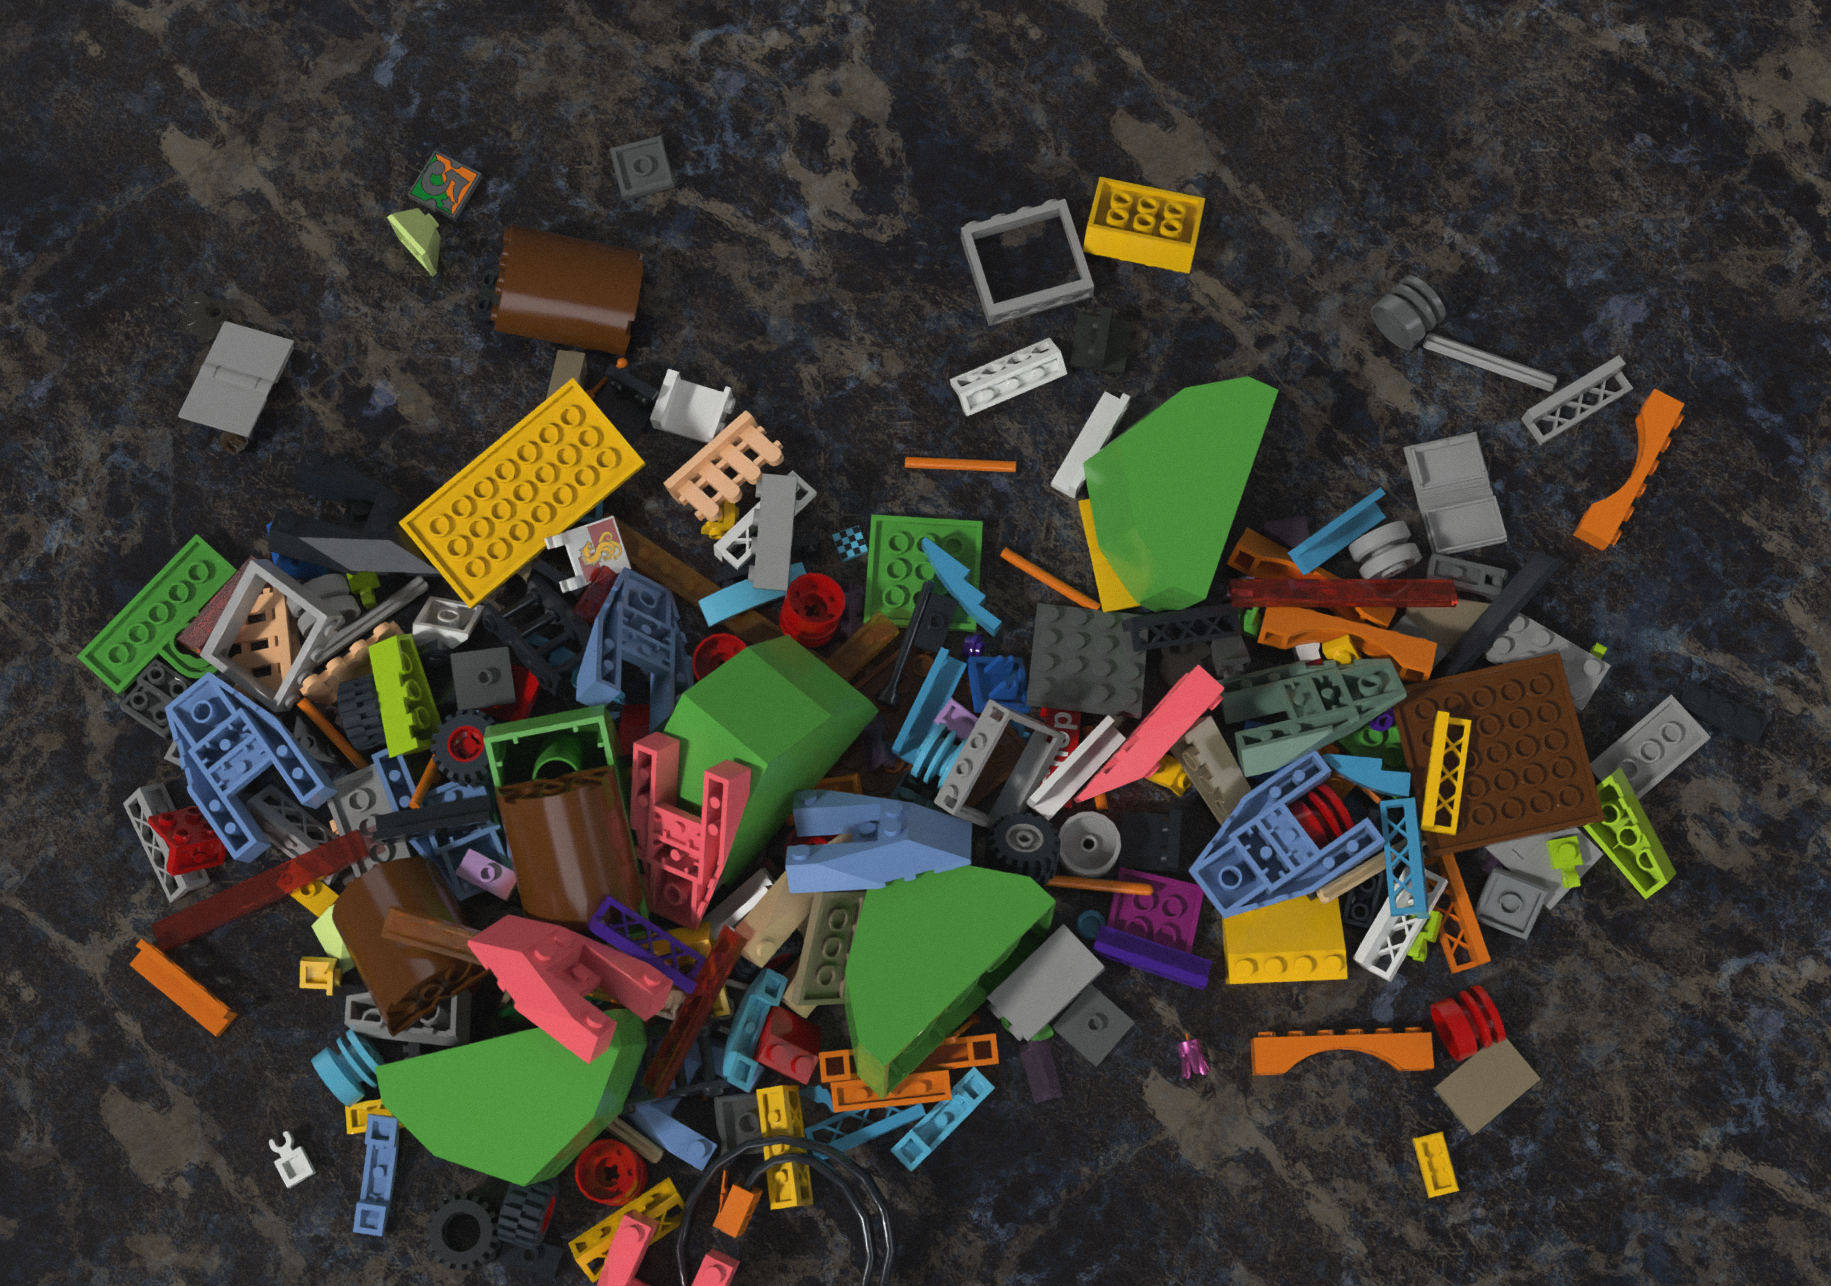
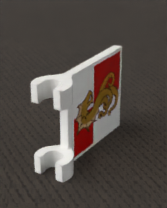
M614 516L545 538L548 549L562 545L566 546L575 572V577L559 582L563 593L618 574L624 567L631 569Z

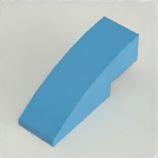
M1326 753L1322 755V759L1331 770L1356 785L1388 796L1409 797L1411 773L1381 770V758Z

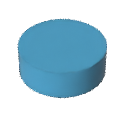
M1094 910L1084 911L1076 922L1078 934L1086 940H1095L1100 924L1105 925L1104 917Z

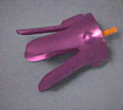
M1186 1033L1187 1041L1177 1044L1179 1055L1182 1059V1078H1190L1191 1066L1196 1074L1200 1072L1202 1075H1206V1067L1212 1072L1201 1051L1200 1039L1189 1040L1188 1033Z

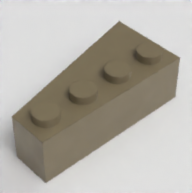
M1210 715L1198 718L1175 742L1170 751L1222 826L1239 804L1242 797L1252 790Z

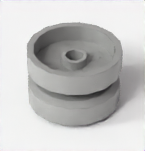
M1396 521L1379 527L1350 544L1348 549L1354 561L1365 562L1359 572L1366 584L1377 583L1393 577L1421 560L1422 555L1415 543H1406L1411 536V532L1405 521Z
M342 574L323 575L303 584L304 587L343 615L336 628L337 632L359 617L361 610L355 598L348 595L350 588ZM287 597L286 603L295 618H299L297 625L303 637L307 639L317 618Z
M1093 811L1080 812L1068 818L1059 832L1058 838H1061L1058 861L1062 869L1072 877L1098 879L1106 875L1115 865L1121 848L1120 834L1115 824L1105 815ZM1087 841L1089 845H1094V847L1088 850L1084 848L1083 844Z

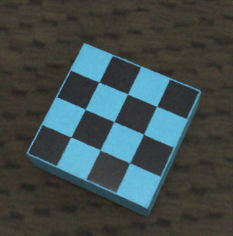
M859 526L832 535L842 563L868 554V549Z

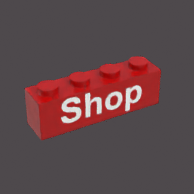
M1041 707L1040 717H1045V724L1066 737L1039 787L1078 747L1081 712ZM1049 735L1046 741L1051 743L1054 737ZM1073 796L1063 805L1059 812H1071Z

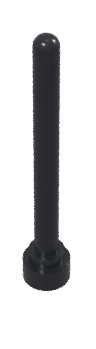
M926 580L923 583L888 683L882 689H879L875 702L881 706L896 709L899 703L898 686L930 595L934 589V583L931 580Z

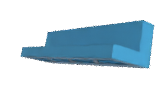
M1381 487L1288 552L1304 576L1386 518L1375 502L1385 495Z
M941 647L892 747L893 756L912 765L915 763V756L921 744L937 726L933 720L949 699L953 697L967 668L966 663L949 656V650Z
M1415 797L1380 801L1391 917L1416 915L1418 919L1430 918L1417 801ZM1404 807L1405 816L1398 825H1395L1388 819L1387 809ZM1405 824H1406V832H1404V831L1401 829ZM1389 825L1394 828L1391 833H1389ZM1398 832L1407 838L1408 843L1400 854L1391 848L1390 843ZM1407 853H1409V861L1404 858ZM1392 854H1394V855L1396 856V859H1395L1393 862H1392ZM1400 861H1403L1410 867V874L1403 882L1393 874V869ZM1394 881H1395L1398 885H1400V886L1396 889V891H1395ZM1410 881L1412 883V890L1407 886ZM1403 889L1413 896L1414 907L1397 908L1396 898Z
M922 1103L915 1104V1106L904 1111L890 1106L885 1107L889 1109L885 1119L875 1123L866 1119L870 1109L845 1111L804 1129L807 1138L813 1140L815 1139L812 1133L822 1128L834 1132L832 1140L828 1144L844 1152L926 1116ZM866 1110L863 1117L856 1115L857 1113ZM892 1111L897 1112V1114L890 1116ZM851 1116L861 1120L858 1131L851 1134L839 1131L845 1118ZM838 1122L836 1129L829 1127V1125ZM865 1122L868 1123V1124H871V1125H869V1126L863 1128ZM838 1134L844 1136L836 1140ZM812 1151L813 1155L819 1156L823 1160L829 1158L818 1152Z

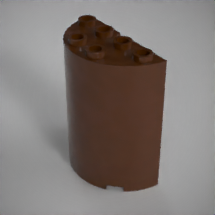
M511 225V228L505 227L504 246L499 261L500 271L494 292L495 295H499L498 305L493 304L490 320L495 321L494 331L624 356L631 336V321L635 319L643 270V252L517 225Z
M614 764L566 773L555 779L540 778L495 787V794L526 919L562 926L578 933L579 931L589 930L588 922L607 895H610L633 911L638 910V906L643 899V893ZM610 905L601 919L606 923L614 922L621 918L620 910Z
M406 857L389 862L380 861L369 871L350 880L334 905L332 912L333 924L392 1037L434 1011L437 1003L442 999L454 998L492 973L491 969L486 970L467 945L468 940L476 935L440 869L431 860L423 857Z

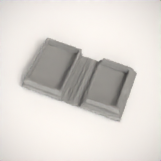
M224 321L178 414L179 418L249 438L273 384L278 382L294 349V341Z
M1477 432L1403 448L1433 554L1444 556L1507 542L1506 531L1496 496H1493Z
M1577 827L1485 847L1510 872L1549 886V892L1543 903L1549 910L1571 888L1564 889L1560 869L1551 870L1546 841L1577 836L1583 865L1575 866L1579 879L1603 855Z

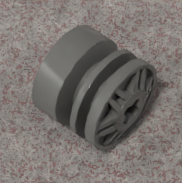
M1412 275L1403 277L1399 284L1392 288L1391 294H1385L1370 310L1371 316L1382 334L1396 346L1405 350L1412 349L1424 338L1425 331H1431L1446 316L1445 307L1434 290L1424 281Z

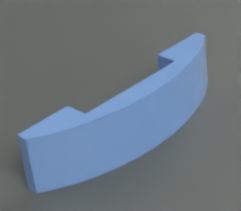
M370 1113L368 1114L364 1143L367 1144L362 1188L360 1200L356 1204L353 1232L383 1236L390 1210L396 1174L399 1120L392 1116Z

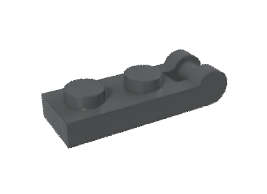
M1432 553L1429 558L1425 583L1479 594L1495 600L1503 591V581H1507L1508 571ZM1485 577L1492 579L1491 585L1484 584Z

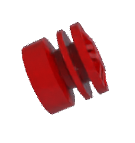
M807 573L798 576L792 581L779 614V625L783 634H788L801 646L809 648L825 645L831 640L845 608V595L840 585L832 578L820 573Z
M726 633L714 634L702 640L695 649L692 659L693 672L697 683L747 647L746 644L738 637Z
M1321 784L1315 788V793L1313 791L1307 793L1306 801L1308 807L1299 799L1287 806L1319 850L1329 845L1328 838L1333 842L1354 827L1347 808L1326 784Z
M1478 984L1471 986L1468 992L1462 990L1458 993L1459 1005L1453 998L1447 997L1430 1006L1431 1016L1437 1032L1450 1055L1458 1062L1478 1052L1476 1040L1482 1047L1488 1049L1492 1046V1041L1499 1044L1506 1039L1503 1023L1495 1004L1486 991Z
M612 1139L597 1140L588 1145L579 1155L575 1165V1180L580 1191L587 1198L609 1206H624L634 1201L644 1190L647 1181V1166L643 1156L630 1146ZM612 1169L617 1170V1173L620 1174L618 1179H614L610 1174Z

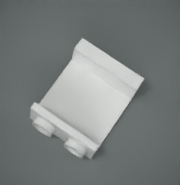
M668 369L650 421L653 428L708 444L726 428L725 418L727 414L733 412L736 399L733 398L730 387L726 386L724 392L681 380L679 372Z

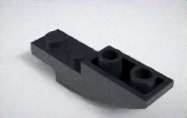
M818 531L793 538L791 558L799 555L801 557H810L815 555L817 550L822 549ZM746 547L734 556L737 560L746 553ZM756 554L739 570L727 562L714 576L717 590L748 579L749 565H755Z
M1368 808L1366 818H1369L1383 837L1381 811ZM1388 813V819L1396 825L1398 815ZM1389 825V833H1391L1394 828ZM1383 845V848H1382V849H1380L1378 852H1376L1375 854H1373L1372 856H1370L1368 859H1366L1365 861H1363L1361 864H1363L1364 862L1368 861L1369 859H1371V858H1373L1374 856H1376V855L1380 854L1381 852H1383V851H1384V845ZM1384 870L1346 892L1341 918L1342 922L1370 929L1385 873L1383 872Z

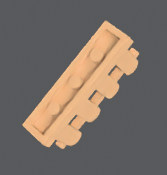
M745 410L663 484L673 499L679 504L681 503L685 506L689 503L697 510L694 514L700 521L706 518L708 521L713 522L721 517L722 511L718 505L725 499L730 503H736L742 498V491L739 487L745 481L754 485L757 483V480H762L763 473L760 468L765 463L777 466L783 462L784 456L781 452L783 446L778 440L774 443L764 436L766 434L765 429L758 426L753 416ZM749 448L759 455L753 462L743 454ZM729 466L738 473L733 480L723 473ZM707 485L712 486L718 492L712 498L702 491Z
M272 586L273 590L270 587L263 589V594L259 595L249 614L251 616L265 613L266 621L249 624L247 617L233 643L241 645L242 653L233 656L232 660L253 676V670L271 666V675L257 679L277 693L301 650L299 627L297 625L298 618L292 615L286 603L287 596ZM268 640L269 648L251 651L250 643ZM237 683L235 684L234 689L256 703L254 696Z
M394 621L390 624L387 622L380 624L374 629L372 637L366 641L361 639L355 642L350 647V653L343 658L335 657L326 665L327 670L320 675L312 674L307 677L302 683L303 687L299 690L310 701L336 706L338 704L337 690L339 683L373 673L368 646L395 635H402L404 632Z

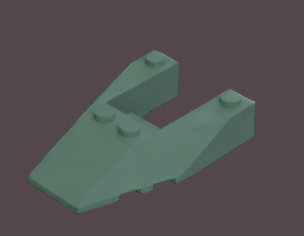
M1391 659L1353 660L1354 664L1336 665L1335 660L1323 661L1324 665L1306 666L1304 661H1299L1218 680L1217 682L1225 688L1220 693L1223 699L1219 703L1225 724L1238 723L1243 720L1285 710L1289 717V720L1235 732L1238 758L1245 777L1274 771L1347 736L1406 698V691Z

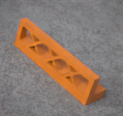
M1449 854L1425 859L1424 866L1437 863L1441 877L1448 881L1443 892L1449 895L1451 902L1447 910L1435 905L1433 911H1438L1444 915L1438 936L1451 973H1458L1490 962V956L1454 855ZM1426 878L1427 894L1431 893L1429 885L1434 888L1437 883ZM1452 908L1454 909L1455 915L1450 913ZM1448 917L1458 922L1460 926V931L1456 938L1446 934L1443 926ZM1462 935H1463V938H1464L1465 943L1462 942V941H1460ZM1449 941L1454 943L1452 948L1450 947ZM1457 945L1468 950L1472 962L1457 966L1453 955Z
M141 939L136 945L141 951L129 965L213 1035L220 1037L238 1014L153 943Z
M948 1069L911 1073L883 1100L862 1079L831 1082L833 1113L952 1100Z

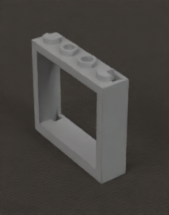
M1051 199L1037 207H1022L1012 214H997L990 220L983 222L972 221L961 227V241L988 326L1093 297L1094 284L1066 199ZM1060 216L1081 280L994 304L973 240Z
M268 559L251 560L200 656L273 712L291 711L294 704L300 700L299 695L301 691L299 689L303 687V681L313 674L312 671L317 662L324 657L326 646L337 633L336 628L343 615ZM266 582L317 618L277 693L227 656Z
M989 699L937 794L934 803L956 817L988 829L993 827V823L996 820L1002 821V817L1005 815L1011 817L1013 813L1018 812L1020 815H1023L1028 807L1027 800L1039 787L1066 736L1041 721ZM1002 715L1003 718L1001 721H998V718ZM1011 719L1035 731L989 814L964 805L1007 723ZM1049 735L1054 737L1051 743L1046 741Z

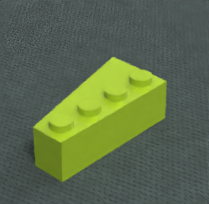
M412 634L395 635L368 646L389 758L418 753L431 748V745L436 744L432 740L433 733H439L436 727L442 722Z
M1620 766L1596 785L1605 818L1604 822L1583 827L1640 894L1647 899L1666 885L1674 877L1676 871Z

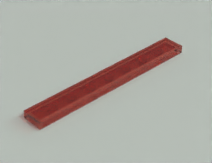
M1229 579L1228 583L1232 607H1456L1458 603L1453 579Z
M358 829L353 830L151 924L160 951L170 950L370 857L361 831Z

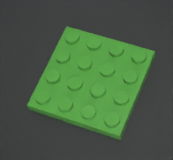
M871 515L864 625L907 628L923 583L926 580H931L934 583L933 593L954 599L935 574L922 550V540L925 537L970 570V578L967 582L979 590L983 521ZM958 604L949 631L976 632L977 622Z

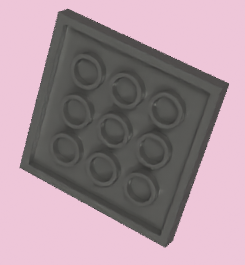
M1037 603L1026 706L1140 719L1147 650L1134 652L1131 632L1123 633L1121 621L1130 617L1144 615L1112 611L1103 612V610ZM1148 629L1139 630L1141 645L1147 644Z

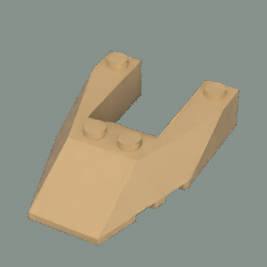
M840 834L828 843H852L853 834ZM785 871L726 939L741 956L762 968L795 929L805 939L815 892L790 894L787 873ZM800 955L783 975L788 978L781 1002L806 1019L817 1005L797 1006L791 1002Z

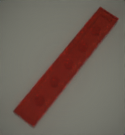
M723 926L695 979L698 985L692 994H687L641 1081L655 1097L664 1099L748 941L731 926Z

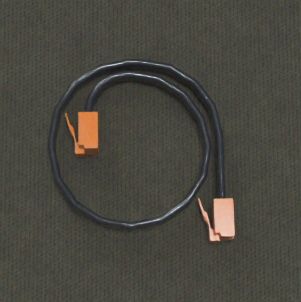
M789 1133L748 1139L710 1164L690 1193L684 1206L675 1252L681 1286H692L693 1276L688 1242L694 1215L702 1195L722 1166L749 1149L771 1145L787 1144L818 1152L831 1158L859 1179L880 1212L886 1252L878 1286L890 1285L898 1249L891 1207L872 1175L839 1149L827 1143ZM799 1151L776 1154L756 1166L745 1181L741 1180L733 1184L730 1192L727 1187L729 1170H724L720 1193V1207L713 1226L735 1238L745 1233L763 1190L755 1187L756 1183L764 1172L775 1165L789 1162L809 1165L839 1186L861 1223L866 1260L860 1286L872 1285L878 1258L872 1216L851 1180L819 1156Z

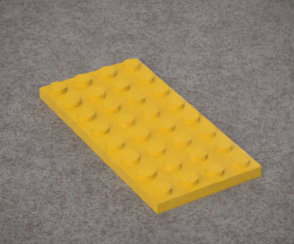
M572 378L403 518L399 524L472 610L547 548L545 538L566 532L644 467L646 463L575 379Z

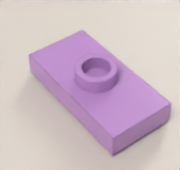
M950 698L933 722L937 725L940 722L948 726L947 733H950L953 729L958 731L956 740L961 743L970 736L978 718L953 698Z
M470 848L455 875L507 902L517 886L514 871Z

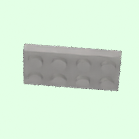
M1520 612L1481 655L1498 666L1560 652L1575 711L1581 714L1611 666Z
M1670 695L1590 763L1593 777L1600 783L1621 766L1639 800L1711 737L1683 706Z
M375 764L333 781L338 792L329 798L327 803L356 878L372 869L380 861L389 862L400 858L413 857L407 841L380 846L373 841L372 832L377 831L375 816L393 813Z

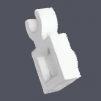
M285 1131L283 1132L286 1138L284 1146L279 1147L275 1139L269 1140V1145L274 1152L280 1154L281 1158L274 1161L287 1188H291L314 1175L316 1171L304 1148L300 1146L294 1150V1137L290 1132Z

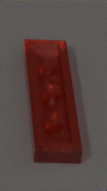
M250 556L182 632L177 638L180 644L200 655L251 560H257L255 557Z

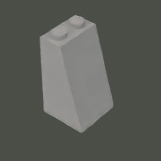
M1063 924L987 997L991 1002L988 1009L999 1020L1004 1016L1012 1024L1008 1030L1019 1041L1025 1038L1029 1042L1105 970V967Z

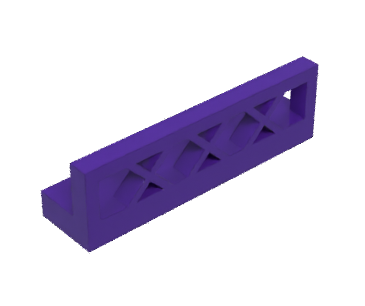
M610 895L605 897L587 924L591 932L629 956L650 964L671 979L673 984L692 994L698 985L694 978L707 958ZM612 905L620 910L622 922L608 924L601 918L609 906ZM625 914L633 919L626 920ZM638 923L645 926V938L633 940L629 937L627 926ZM623 927L624 933L617 930L616 928ZM650 930L656 933L657 935L651 936ZM665 939L669 942L671 953L658 956L653 951L652 942ZM648 943L649 949L642 946L641 944ZM674 945L681 949V951L675 952ZM690 955L697 960L686 974L678 968L676 957ZM672 958L673 965L666 960Z
M1100 924L1091 952L1092 954L1200 990H1204L1207 986L1209 979L1207 977L1212 965L1210 960Z

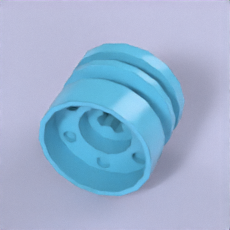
M942 722L927 735L921 744L911 770V775L918 778L927 768L923 779L925 783H929L936 774L941 776L937 786L939 791L968 737L965 738L959 746L954 745L958 733L954 729L944 739L948 726Z
M351 1029L346 1031L351 1044L341 1036L337 1039V1044L341 1051L339 1055L331 1048L326 1047L311 1060L315 1070L327 1087L349 1108L365 1096V1091L361 1084L363 1080L374 1088L378 1086V1081L373 1072L376 1074L375 1067L385 1065L384 1058L376 1046L367 1037L359 1036Z

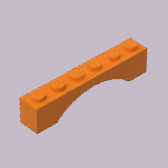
M1654 388L1635 419L1638 432V453L1631 476L1621 489L1606 499L1593 503L1587 509L1573 534L1575 537L1602 551L1609 544L1615 545L1622 533L1618 529L1621 522H1627L1634 511L1631 503L1634 498L1639 499L1647 486L1643 482L1646 475L1651 476L1659 464V461L1656 460L1659 451L1664 453L1672 438L1668 434L1672 428L1675 430L1678 428L1684 417L1680 413L1685 405L1684 403Z
M1248 527L1227 562V565L1249 577L1272 580L1298 589L1321 602L1336 616L1346 620L1367 623L1373 627L1386 630L1397 610L1319 566L1304 576L1289 556L1288 552L1290 550Z
M1268 601L1257 643L1286 650L1298 645L1326 643L1349 634L1359 651L1375 659L1390 658L1400 680L1420 683L1429 679L1437 648L1436 642L1428 641L1422 637L1416 638L1400 634L1395 630L1373 627L1367 623H1357L1340 616L1318 613L1312 609L1291 606L1281 601Z
M1422 1027L1405 1028V1033H1393V1028L1375 1029V1034H1364V1029L1346 1030V1035H1334V1030L1316 1031L1317 1036H1305V1031L1287 1032V1037H1276L1275 1032H1259L1257 1038L1250 1040L1253 1076L1282 1075L1297 1062L1308 1056L1322 1051L1337 1049L1356 1050L1371 1054L1386 1061L1398 1071H1423L1434 1068L1431 1032H1423Z
M996 1033L960 1037L951 1044H946L944 1040L911 1073L999 1064ZM853 1049L819 1053L822 1083L861 1079L857 1075Z

